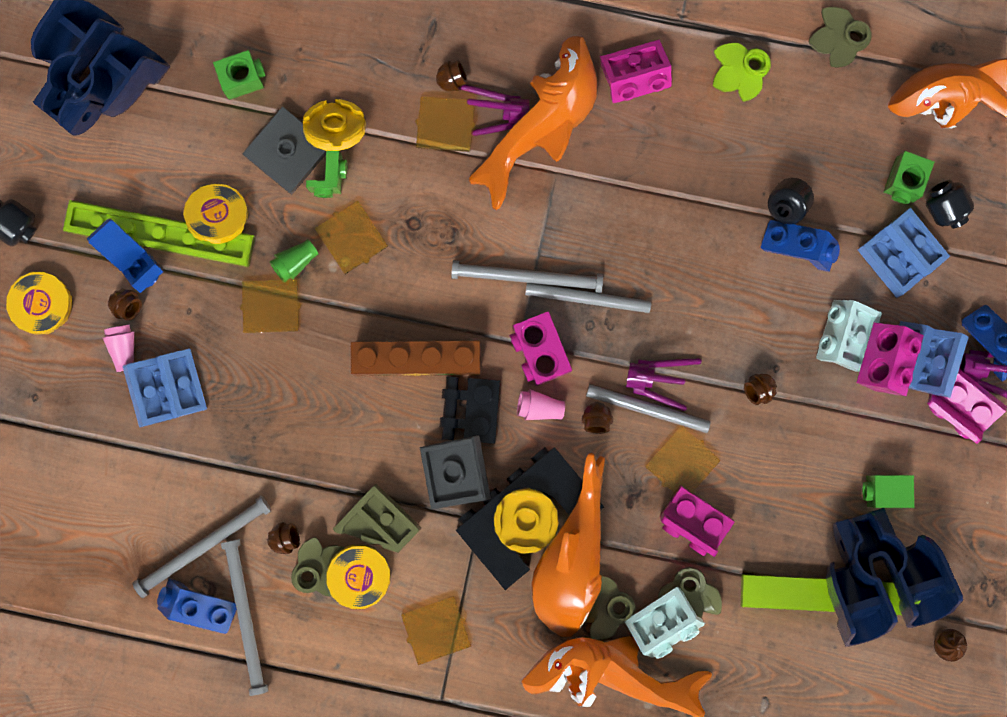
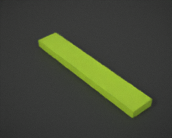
M69 200L63 227L65 232L89 237L108 218H111L141 247L244 267L250 266L255 242L254 235L241 233L229 242L211 244L209 241L196 239L189 232L186 222Z
M742 574L741 607L835 612L828 593L826 578ZM882 581L896 615H901L899 610L900 598L894 583Z

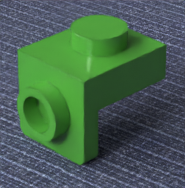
M326 151L325 181L306 180V188L309 192L314 193V197L332 198L333 193L341 194L342 179L347 178L348 166L347 160H343L340 151Z

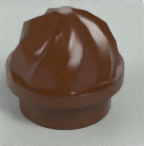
M459 60L452 63L451 61L444 62L436 75L437 84L445 91H459L461 86L468 83L467 75Z
M121 288L110 295L108 307L113 316L128 321L138 315L142 302L138 299L136 292Z
M754 374L744 384L745 394L754 405L767 404L777 394L775 380L768 374Z
M595 402L587 406L581 421L584 423V430L586 432L602 434L610 431L613 416L609 407L603 403Z
M278 523L268 532L267 543L275 553L290 554L293 549L298 548L300 545L299 532L293 523Z
M944 629L936 635L934 649L940 658L953 662L965 655L967 641L959 631Z

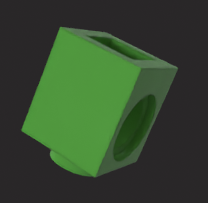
M249 50L213 62L222 91L229 100L264 88L261 80L262 77L266 76L260 58L254 59ZM240 69L249 70L246 78L242 80L235 79V75Z
M904 151L895 158L884 193L892 195L891 198L894 201L903 204L917 201L923 197L935 162ZM903 173L912 177V187L907 186L903 182Z
M866 475V482H863L862 496L863 500L867 501V507L915 508L914 475Z

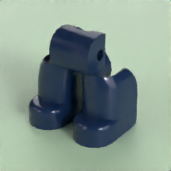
M54 0L38 23L31 38L33 57L51 64L48 69L47 82L33 103L70 134L75 136L90 129L99 119L101 113L106 116L116 117L126 112L142 95L149 84L155 85L161 81L170 65L143 43L122 34L124 27L93 3L87 0ZM89 65L90 74L84 81H80V77Z
M885 508L833 524L836 545L845 566L835 569V562H831L827 569L826 581L828 593L838 617L837 627L845 647L856 646L880 638L892 631L898 623L897 615L881 578H877L874 562L884 561L899 595V610L907 628L922 626L942 619L954 612L963 602V595L959 585L954 578L943 551L937 543L925 535H920L914 544L905 548L901 540L897 538Z

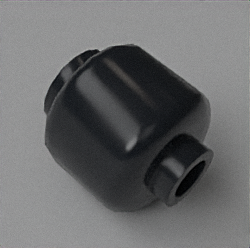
M791 177L782 180L768 198L770 214L775 220L783 224L791 225L800 222L814 203L812 188L799 178Z
M946 180L938 183L928 191L929 196L925 204L937 225L941 227L951 226L952 229H955L969 221L968 216L974 210V203L962 183H953L952 180Z
M13 199L5 202L0 200V240L8 246H15L20 241L27 244L37 231V228L32 226L35 222V214Z

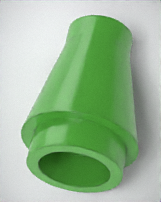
M307 239L301 244L274 254L275 258L270 261V265L279 278L286 282L288 279L294 280L309 262L319 254L314 245Z

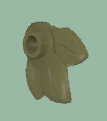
M838 7L823 8L821 14L825 27L815 32L808 42L817 52L830 54L831 67H845L854 61L857 52L864 50L869 45L872 38L871 30L866 23L854 20L846 9ZM856 33L860 40L857 42L853 41L850 38V34Z
M316 537L304 542L298 551V564L294 567L291 574L293 586L303 593L317 591L324 596H331L326 584V569L331 558L345 547L332 545L322 549V545ZM309 571L314 577L310 581H305L301 575L303 572Z
M695 567L680 569L675 574L674 581L663 585L658 593L659 599L674 588H681L696 615L702 618L703 612L719 615L722 610V601L718 589L706 583L702 571ZM693 580L696 584L694 587L688 588L684 585V582Z
M602 576L601 591L586 619V622L592 623L590 627L591 639L602 640L610 638L615 634L620 624H625L624 621L635 614V603L631 596L627 593L619 592L616 583L606 576ZM616 602L624 603L625 609L622 613L614 612L613 606Z

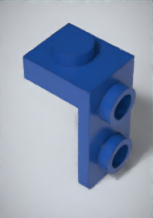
M108 218L87 238L89 244L117 267L127 278L131 286L139 293L152 286L158 280L159 275L164 272L155 259L111 218Z
M775 220L769 221L761 244V249L766 252L809 260L818 270L830 272L832 263L837 261L840 252L839 242L829 231L795 224H783Z
M983 305L962 319V326L994 357V364L1007 365V323L988 305ZM994 371V374L1002 382L1007 379V373Z
M170 578L166 587L160 590L157 599V609L168 620L223 634L228 633L237 610L236 604L233 601L189 590L181 581Z

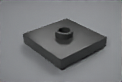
M282 107L242 154L292 195L325 157L326 151L310 144L303 133V123Z
M479 435L420 447L431 510L491 499Z

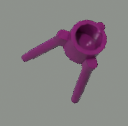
M466 84L461 86V90L504 101L467 100L468 105L502 109L503 120H508V123L473 130L471 132L473 136L511 130L529 112V99H521V96H510Z
M969 350V353H964L959 369L984 389L1007 398V390L981 380V378H987L990 371L1007 373V365L991 364L989 359H985L993 357L988 351Z
M700 358L656 361L638 359V364L630 363L626 387L634 388L633 394L644 395L670 407L686 411L687 407L645 389L646 387L652 388L653 381L684 385L685 379L654 374L655 369L649 368L698 365L702 363V360Z

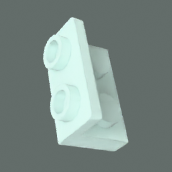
M834 300L828 312L827 323L819 342L816 358L821 361L836 363L855 372H860L873 323L880 322L882 312L854 300Z
M679 587L674 588L624 621L642 654L651 658L656 657V659L669 654L673 650L672 646L680 640L685 642L700 633L699 628L705 625L702 618L696 615Z

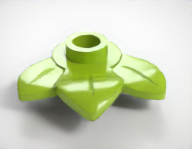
M739 43L724 44L714 50L716 58L723 66L715 75L713 87L723 92L738 90V94L743 102L755 98L762 89V78L767 75L771 67L768 54L757 48L748 50ZM749 62H758L759 69H752L749 66Z

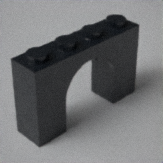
M546 447L541 449L531 458L534 463L525 472L521 467L506 479L509 482L506 488L501 492L495 488L490 492L491 499L484 500L485 505L475 513L471 508L457 520L460 526L456 529V532L504 590H507L530 570V567L516 551H512L505 546L495 532L494 515L497 505L504 496L516 489L530 488L552 496L568 515H570L578 502L583 481L555 447L550 451ZM600 502V510H601V509L604 508V506H603V504Z

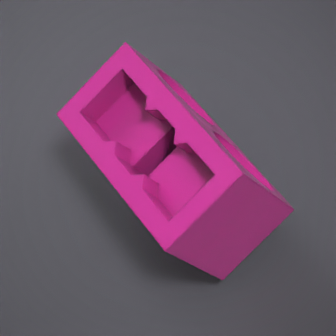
M549 311L513 325L514 333L509 336L515 351H522L526 363L521 364L528 382L533 380L535 386H538L572 372ZM532 327L539 329L542 333V340L537 344L528 343L524 337L527 329ZM545 356L552 359L554 363L552 372L544 374L538 371L536 361L540 357Z
M873 323L856 383L877 392L907 396L924 335L906 326Z

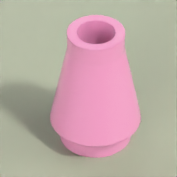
M130 324L104 329L105 337L102 338L115 365L116 372L123 371L122 366L134 363V331L131 332Z
M531 389L528 392H520L517 416L524 417V420L563 419L565 401L554 399Z

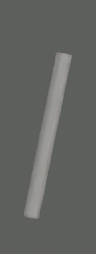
M527 283L525 295L644 313H650L651 301L532 283Z
M589 384L586 396L704 433H708L711 421L591 384Z

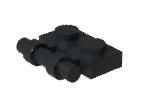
M447 376L446 389H442V399H445L444 414L443 417H440L439 427H442L441 440H454L455 428L464 429V438L479 435L481 443L495 444L500 380L468 378V390L465 391L458 390L459 377ZM457 400L467 401L465 419L456 418Z

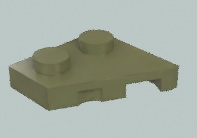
M377 484L333 528L338 534L345 533L360 538V541L369 544H379L384 549L397 553L422 529Z

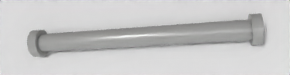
M453 260L451 279H458V276L589 288L595 289V292L602 293L603 274H597L595 277L459 264V260Z
M259 496L255 499V504L144 579L138 578L132 582L137 594L141 598L149 595L150 589L261 514L267 515L272 510L263 496Z
M240 539L221 543V548L226 551L251 683V688L248 689L249 696L266 693L269 690L268 685L264 684L238 550V546H241Z

